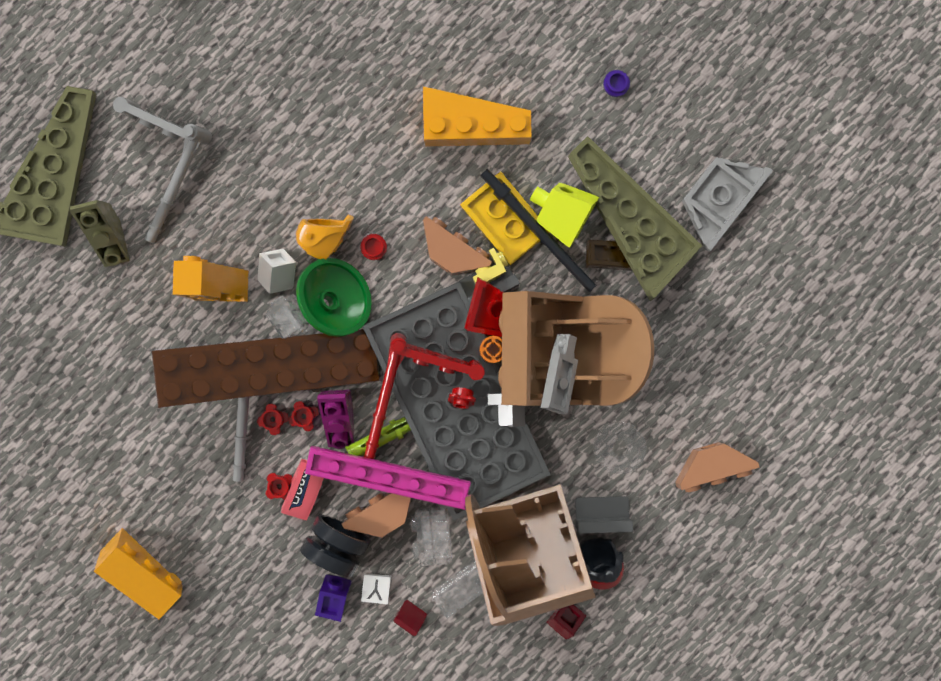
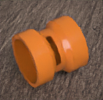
M489 336L482 341L479 351L483 360L488 363H498L502 360V339L500 337Z

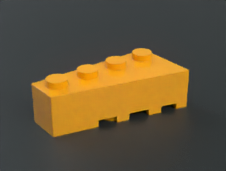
M423 86L425 147L530 144L532 138L531 110Z

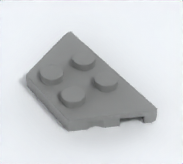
M718 157L711 162L682 200L705 250L709 252L713 249L773 170L771 168L749 166L748 163L743 162L734 163L728 159Z

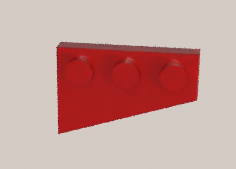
M477 277L464 328L471 332L502 337L499 317L502 312L503 293L505 292Z

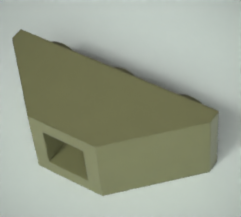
M94 200L70 207V212L104 267L130 261L121 221L110 203Z

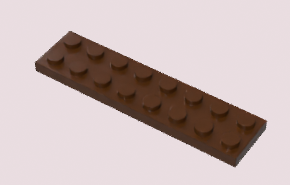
M364 329L343 337L329 336L321 333L151 351L158 408L379 381L376 354Z

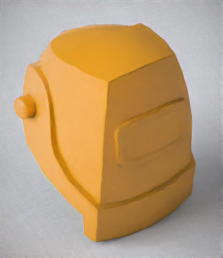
M348 214L344 220L302 219L296 231V241L310 256L316 259H327L337 251L343 242L344 236L349 230L354 217Z

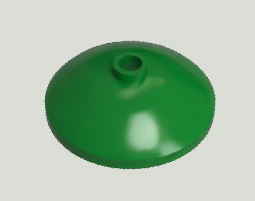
M323 258L311 263L301 273L296 289L297 302L303 316L310 325L326 335L335 337L347 336L362 328L369 318L372 300L367 282L355 267L340 259ZM324 299L328 301L329 306L326 305Z

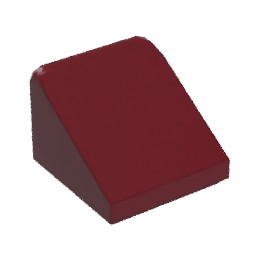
M405 600L395 614L393 621L412 636H416L426 619L427 613L409 600Z
M573 604L556 609L546 623L564 639L574 637L587 615Z

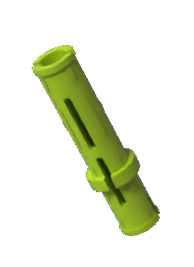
M405 416L397 421L394 419L389 421L390 424L382 428L378 443L379 447L396 438L400 440L404 438V434L411 431ZM369 435L346 446L348 454L364 456L365 445Z

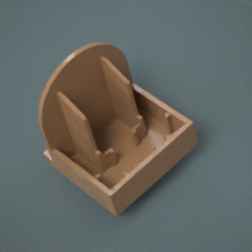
M533 291L503 293L502 312L499 317V327L502 332V366L498 375L499 384L502 388L501 405L541 406L551 354L557 334H570L577 337L574 354L578 364L570 405H618L633 398L645 385L654 361V338L646 316L633 302L614 295L582 297Z
M561 484L485 508H480L472 494L465 497L468 517L466 524L491 625H506L596 598Z

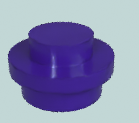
M613 70L605 76L603 87L608 95L621 97L628 91L630 80L623 71Z

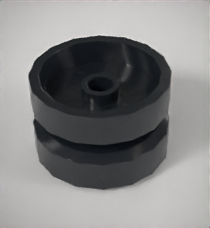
M319 514L311 527L315 536L306 537L300 552L309 561L329 572L344 577H353L360 563L355 555H364L371 540L364 533L344 529L342 521Z

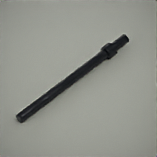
M486 169L480 176L494 190L493 194L499 201L503 200L588 292L592 291L597 285L510 193L511 189L505 182L501 183L489 169Z

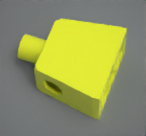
M558 183L550 193L537 186L531 195L530 201L542 207L537 217V222L570 248L582 231L599 197L564 183Z

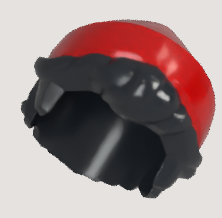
M593 538L585 540L580 545L593 588L600 590L610 589L622 580L624 574L623 552L617 550L611 539Z

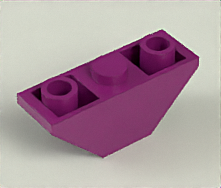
M350 390L322 391L317 395V401L328 447L344 449L346 446L355 443ZM348 432L350 434L351 441H348Z

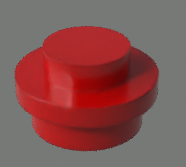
M369 234L363 238L360 249L367 259L379 260L386 254L387 244L382 236Z

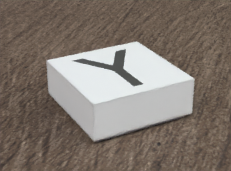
M365 573L361 602L388 604L391 576Z

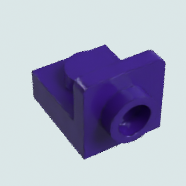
M326 574L319 592L315 616L341 622L351 580Z

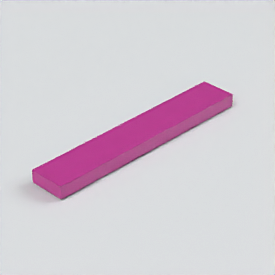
M316 446L310 447L305 474L463 510H465V497L468 496L471 481Z

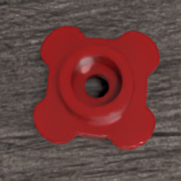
M457 387L452 389L448 402L453 403V406L456 408L468 409L469 406H474L476 398L473 397L474 392L472 390Z
M298 401L294 404L292 416L288 419L291 426L303 427L304 431H311L314 428L313 421L319 415V410L316 406L309 407L302 401ZM302 414L306 415L305 419L301 417Z
M268 404L266 411L258 417L257 424L269 430L271 435H278L281 431V426L288 422L289 415L286 412L279 411L275 404ZM271 417H275V422L271 421Z
M270 473L267 476L268 484L265 492L267 498H282L285 500L293 477L290 474L281 476L276 473ZM278 484L282 485L281 489L277 488Z

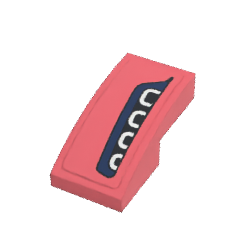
M301 459L292 478V485L282 505L281 513L307 521L324 478L305 474L307 460Z

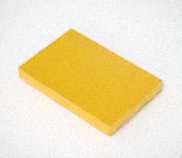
M501 171L496 174L495 177L501 183L505 182L511 189L510 193L537 221L538 215ZM485 183L463 201L460 206L496 250L502 252L507 263L511 266L539 243L540 240L503 200L499 201L493 194L494 190Z

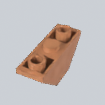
M427 216L424 218L423 223L430 260L451 275L475 272L478 268L492 265V261L489 260L490 255L479 247L476 250L467 245L469 241L458 232H455L454 235L445 229L447 225L440 219L433 217L431 220Z
M717 442L693 449L675 484L677 488L685 489V492H693L701 489V484L708 482L711 485L721 484L727 481L726 477L736 475L737 478L753 474V469L760 467L757 461L724 443Z
M380 492L368 500L370 505L361 510L358 506L345 514L347 519L342 523L344 529L382 538L405 524L412 498L392 493L384 496Z

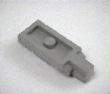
M557 334L551 354L541 408L558 414L567 415L578 364L574 354L577 340L575 336Z

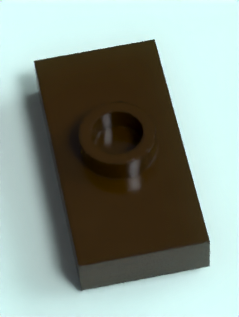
M589 239L586 242V268L632 271L616 241Z

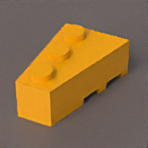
M183 256V261H174L173 295L195 301L248 302L249 270L210 263L208 260L201 259L198 256Z
M123 528L100 551L94 572L158 620L182 596L183 585L179 577L169 573Z

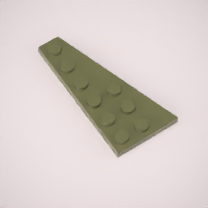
M66 86L51 113L52 118L45 130H41L37 137L39 140L33 151H29L10 184L11 189L4 202H0V235L66 247L72 219L70 207L75 204L97 94L93 90Z
M587 136L571 151L568 158L588 193L599 197L595 206L648 299L652 301L702 245Z

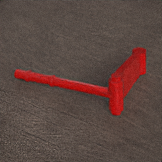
M393 334L390 338L388 364L376 411L373 413L374 419L368 441H366L367 446L364 457L375 459L377 448H379L378 443L383 423L387 417L386 412L397 369L405 356L412 358L414 363L422 366H429V363L440 366L439 370L446 373L455 374V371L469 374L473 380L483 378L485 371L482 364L477 360L467 362L408 344L403 334Z

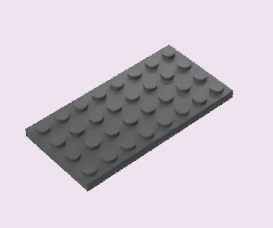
M456 282L364 325L363 329L384 373L388 364L390 338L395 333L403 334L408 344L467 362L477 360L482 364L485 371L483 378L473 380L469 374L455 371V374L446 373L439 370L440 366L430 363L429 366H422L414 363L412 358L405 356L397 369L392 388L430 472L471 481L468 495L472 494L480 508L551 474L526 421L525 426H500L498 423V405H488V394H502V388L498 379L500 366L498 363L486 362L480 355L479 349L482 341L486 338L485 334L467 331L464 328L470 304L460 282ZM460 387L472 390L474 392L473 397L476 398L474 406H469L468 409L454 407L453 403L448 402L452 389ZM447 506L453 521L467 515L466 506L465 510Z

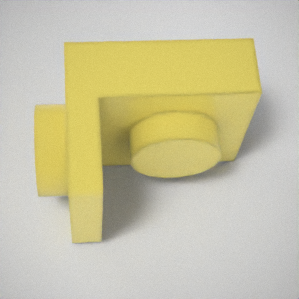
M494 248L489 250V255L495 265L478 268L475 271L477 275L473 277L475 284L477 277L490 283L506 274L505 267L508 266V263L501 251L496 253Z

